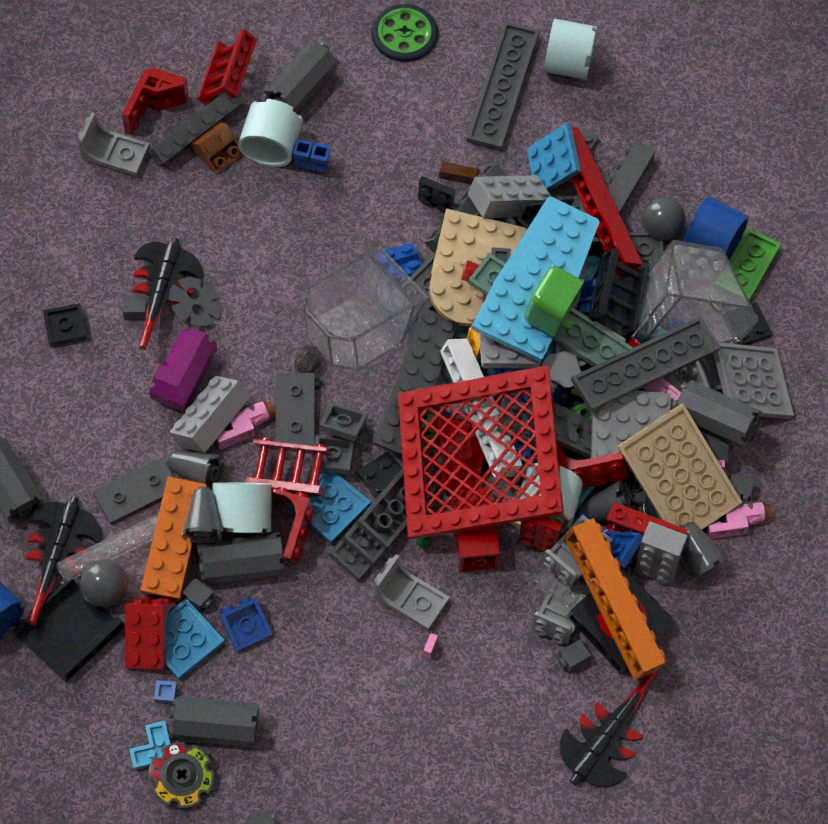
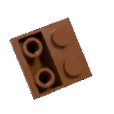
M216 122L190 142L196 155L216 175L243 155L239 150L237 140L226 123Z

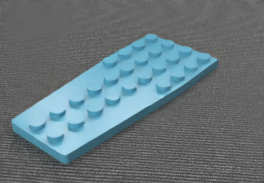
M548 197L495 279L471 329L541 363L553 336L525 320L524 313L544 274L550 267H559L579 278L598 228L599 220L562 201Z

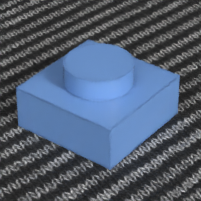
M156 680L154 702L173 703L177 683Z

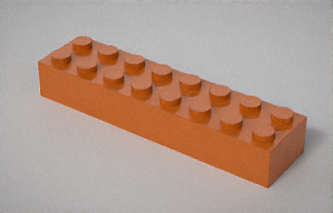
M593 518L572 527L564 539L634 681L656 672L666 663L665 655L658 648L656 637L646 624V616L640 612L637 606V598L634 594H631L628 588L627 578L622 576L618 560L614 559L611 554L609 542L605 541L602 536L600 524L596 523Z

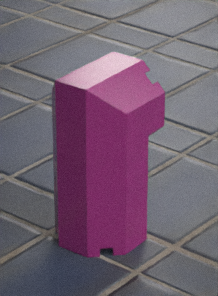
M188 328L187 331L182 329L164 364L161 363L153 376L152 382L155 383L154 388L150 387V399L185 412L217 351V343L214 340L210 342L208 340L209 336L204 332L193 328Z

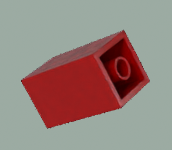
M483 487L477 489V492L482 496L488 491V489ZM461 489L457 495L465 499L470 491ZM473 494L468 503L475 507L481 498ZM490 494L487 499L493 503L492 494ZM456 497L451 501V507L454 510L461 504V501ZM484 501L481 506L489 504ZM465 504L462 509H466V508H470V507H468V506ZM496 525L454 532L459 572L498 568L500 550Z

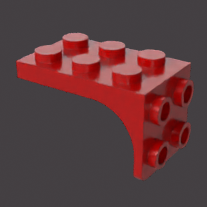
M557 445L559 466L569 469L579 476L583 482L582 490L586 487L602 486L605 483L629 479V472L621 452L585 460H573L566 456L561 445Z
M284 487L272 488L271 492L277 499L292 503L295 506V520L283 557L289 563L297 565L298 560L301 561L303 556V543L307 542L309 537L308 526L309 523H313L315 505L305 493L297 492L293 494Z
M544 517L521 521L519 542L543 552L547 549L550 550L564 535V533L560 534L562 524Z
M141 597L125 604V668L162 670L166 668V621L170 609L176 606V602H171V598L152 600L151 597Z

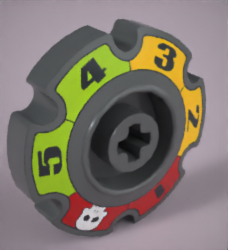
M176 742L161 749L162 757L154 756L148 769V781L155 783V787L151 789V792L158 801L166 806L174 802L177 804L178 809H186L201 802L200 794L204 793L207 795L214 782V770L207 768V764L211 762L209 756L196 745L187 749L184 742ZM177 771L179 773H181L182 771L185 772V780L183 778H181L180 780L177 779Z

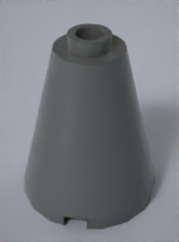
M176 451L170 455L168 460L171 470L188 481L206 484L211 491H213V483L221 481L225 463L221 462L223 457L218 454Z
M622 480L581 503L578 511L579 513H586L590 519L594 518L595 521H607L613 502L631 508L630 502L634 500L627 484L622 483Z
M198 487L193 492L182 530V538L185 541L187 537L191 539V543L211 544L214 543V539L218 538V541H220L222 538L214 492L208 487Z
M689 521L681 526L688 529L683 550L693 578L698 577L728 559L726 554L696 523L691 525Z

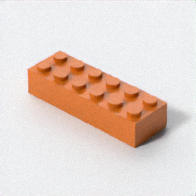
M167 477L140 590L143 595L156 598H171V601L182 602V591L186 587L196 544L191 543V539L187 537L185 541L182 538V530L193 492L198 487H207L206 484Z

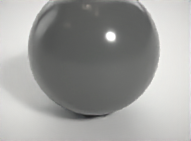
M660 197L652 200L647 204L642 213L644 231L657 241L662 240L666 242L677 238L684 230L686 224V214L683 207L671 198Z
M98 560L91 563L85 568L80 579V589L84 598L97 607H110L117 604L123 599L128 588V578L124 569L111 560Z

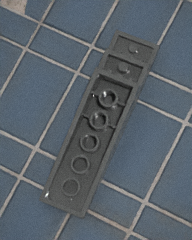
M425 442L423 444V450L429 443ZM432 446L426 455L433 458L438 450ZM443 454L436 460L441 466L443 464ZM423 457L425 468L430 461ZM433 464L427 473L434 477L440 468ZM403 468L328 554L356 581L362 577L407 525ZM425 475L426 486L431 481V479ZM434 482L428 491L434 493L439 485ZM426 493V499L428 500L430 495Z

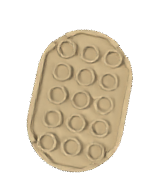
M491 242L441 262L434 270L429 285V296L435 310L447 321L451 320L460 326H472L483 305L485 294L469 285L468 282L461 280L466 261L468 260L480 265L486 256L491 253L492 247L509 248L512 254L517 245L507 242Z

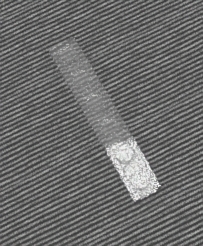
M159 514L56 564L58 571L64 580L68 582L82 575L85 568L95 561L113 560L153 540Z

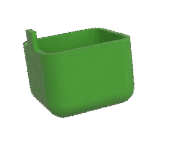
M550 267L530 298L524 313L525 320L555 337L561 326L570 330L575 320L567 315L575 303L584 281L559 267Z

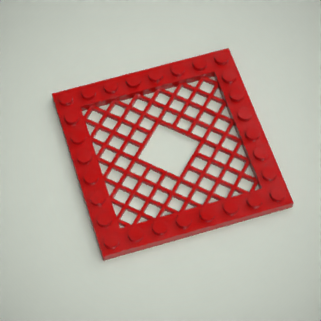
M548 365L398 393L407 530L410 540L564 514L551 374ZM517 392H518V394L514 397V399H513L512 397H510L509 395H507V394L517 393ZM523 393L530 397L524 406L517 402ZM499 396L495 402L489 399V397ZM504 397L511 401L505 409L498 405ZM481 399L476 406L470 402ZM485 400L492 404L486 413L479 408ZM461 403L457 409L451 405ZM531 403L533 406V412L527 409ZM466 404L473 408L467 416L460 412ZM514 404L521 408L516 416L508 412ZM443 406L439 412L433 409L435 407ZM448 407L455 411L449 419L442 416ZM495 408H498L502 413L495 420L490 414ZM429 410L436 415L430 423L423 419ZM476 411L484 415L478 423L470 419ZM525 411L531 415L526 424L519 420ZM459 414L464 420L459 426H456L452 421ZM505 415L513 419L507 427L499 423ZM439 418L446 422L440 430L433 426ZM487 418L494 422L488 430L481 427ZM533 420H534L535 430H533L532 428L529 427V425L533 422ZM421 421L427 425L423 431H421ZM468 421L475 426L469 434L462 430ZM516 422L523 426L517 435L510 430ZM449 425L456 429L450 438L443 433ZM497 425L504 429L498 438L491 434ZM430 428L437 432L431 441L425 437ZM478 429L505 447L504 451L482 478L455 459L456 455ZM526 429L533 433L527 442L520 437ZM459 432L466 436L460 445L453 440ZM507 432L514 437L509 445L501 441ZM440 436L447 439L441 448L434 444ZM535 438L536 448L531 445ZM422 439L425 440L427 443H429V444L424 448V450H423V445H422ZM517 440L525 444L519 452L512 449ZM450 443L457 447L452 455L444 451ZM433 446L438 452L433 458H430L426 453ZM528 447L535 451L529 460L522 456ZM508 451L516 455L510 463L503 459ZM442 453L448 457L443 466L436 462ZM423 457L430 461L425 468ZM536 457L538 459V466L532 463ZM519 458L526 462L520 471L513 466ZM451 461L459 465L453 473L446 469ZM500 461L507 466L501 474L494 470ZM433 464L440 468L434 477L427 473ZM529 466L537 470L531 478L523 474ZM462 468L469 472L463 481L456 477ZM510 469L518 473L512 481L504 477ZM443 471L450 476L444 484L437 480ZM491 472L498 476L492 485L485 481ZM425 475L431 479V481L426 486ZM472 475L479 480L474 488L466 484ZM538 475H539L540 485L537 484V483L534 481V480L537 478ZM521 476L528 481L522 489L515 485ZM453 479L460 483L454 492L447 487ZM501 480L509 484L503 492L495 488ZM434 482L441 486L435 495L428 491ZM482 483L490 487L483 496L477 492ZM531 484L539 488L533 496L525 492ZM463 487L470 490L465 499L457 495ZM512 487L519 491L513 500L506 496ZM444 490L452 494L446 502L438 498ZM493 490L500 495L494 503L487 499ZM426 493L433 497L428 504ZM473 494L481 498L475 507L468 503ZM522 495H524V496L527 497V498H524V499H520V497H521ZM455 497L461 501L456 510L449 506ZM505 498L507 502H501V500ZM436 500L443 505L437 513L430 509ZM484 501L489 504L481 506ZM465 504H466L468 507H470V508L462 509ZM446 508L450 510L449 512H443Z

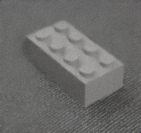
M537 175L475 177L468 192L470 199L483 218L519 217L521 209L525 204L545 202L548 197H551Z
M215 376L209 381L208 386L203 392L197 396L194 403L186 409L185 414L174 424L169 433L182 448L205 453L251 396L238 380Z
M649 521L641 541L634 571L643 578L650 577L656 579V582L659 584L671 585L681 560L687 535Z

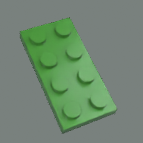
M748 228L714 288L748 304L780 249L781 243Z

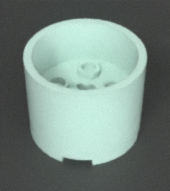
M554 18L544 72L587 80L597 26Z
M272 99L259 103L254 101L249 108L238 142L239 150L245 157L258 164L271 167L287 165L292 159L296 140L302 127V116H298L292 111V106L281 101Z
M529 466L526 469L525 475L531 478L537 470ZM559 466L564 514L544 518L562 524L560 533L562 534L571 528L583 482L574 472ZM538 475L537 478H536L534 481H535L537 484L540 485L539 475ZM525 478L523 479L521 489L528 482ZM531 484L525 492L533 496L539 488ZM522 495V496L520 497V499L527 498V497L524 496V495Z
M246 482L213 483L221 532L223 530L239 533H261L262 530L271 532L272 484Z

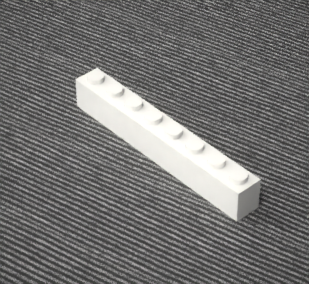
M448 339L440 352L453 382L484 377L468 339ZM481 399L470 402L476 406ZM485 400L479 408L486 413L492 404ZM468 404L464 406L468 415L473 408ZM495 408L490 414L495 420L499 417V409ZM476 411L470 419L478 423L484 415ZM487 418L481 427L488 430L494 422ZM496 426L491 434L498 438L501 432L496 430ZM478 429L475 434L489 467H491L505 447ZM505 435L501 441L509 445L512 440L510 436ZM508 451L503 459L510 463L516 455ZM520 458L513 465L518 470L522 467ZM500 461L494 470L501 474L507 466ZM510 469L504 477L515 476L516 472Z

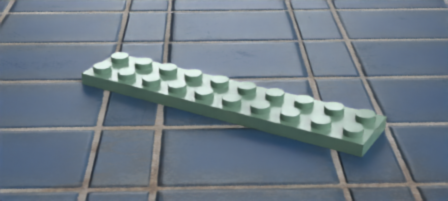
M489 253L470 277L468 284L487 296L495 279L506 263ZM571 308L567 315L575 320L571 329L569 330L561 326L552 339L593 367L633 348L574 308Z

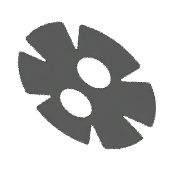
M188 277L178 280L183 290L176 285L171 287L169 300L180 302L173 305L172 309L183 321L191 315L192 325L206 326L213 323L209 314L217 319L221 315L222 303L211 301L220 296L209 283H206L200 289L201 280ZM189 288L197 289L200 294L199 298H190L187 295V290ZM194 304L201 305L204 308V314H194L192 306Z

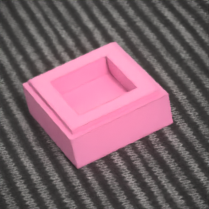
M432 633L429 635L424 648V658L431 660L438 635Z

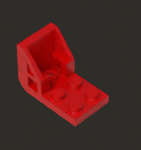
M154 67L144 70L122 113L124 132L132 135L133 131L138 129L139 119L141 115H145L147 107L161 111L186 104L189 99L187 78ZM151 96H155L157 99L152 100Z
M441 418L437 420L438 430L446 423ZM454 418L452 423L459 426L464 419ZM469 421L462 428L467 434L473 429ZM449 425L443 433L450 438L456 429ZM459 432L453 440L460 445L466 436ZM475 433L456 455L455 459L480 476L484 453ZM442 436L439 437L440 446H443L447 441ZM450 443L445 452L452 455L457 447ZM445 455L443 458L442 466L448 460V457ZM451 461L446 469L453 473L459 465ZM462 468L456 477L463 481L469 472ZM443 471L439 481L444 484L450 476ZM472 475L466 484L474 488L479 480ZM453 479L447 487L456 490L460 483ZM463 487V488H462V489H464V490H466V491H470V490L467 489L466 487Z

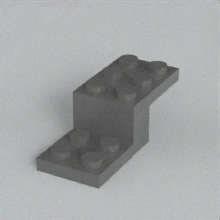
M504 397L501 407L505 409L511 401ZM517 400V402H519L523 406L526 404L524 402ZM553 402L557 445H561L572 452L590 459L592 420ZM514 404L508 412L516 416L521 408ZM529 405L527 409L533 412V407ZM525 411L519 419L526 424L531 415ZM505 415L499 423L507 427L513 419ZM533 420V422L529 425V427L532 428L533 430H535L534 420ZM516 422L510 430L517 435L523 426ZM497 425L496 430L502 433L504 429ZM526 429L520 437L527 442L533 433ZM576 430L581 433L582 438L578 436ZM507 432V436L514 438L511 434ZM535 438L534 441L531 443V445H532L533 447H535V448H536V438Z

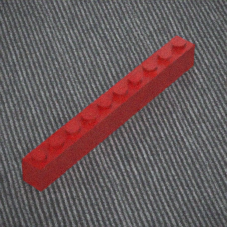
M572 127L581 169L580 173L571 178L587 214L599 220L596 234L604 251L607 252L612 248L619 250V262L638 271L643 265L580 129ZM615 269V274L629 276L621 272L620 270Z

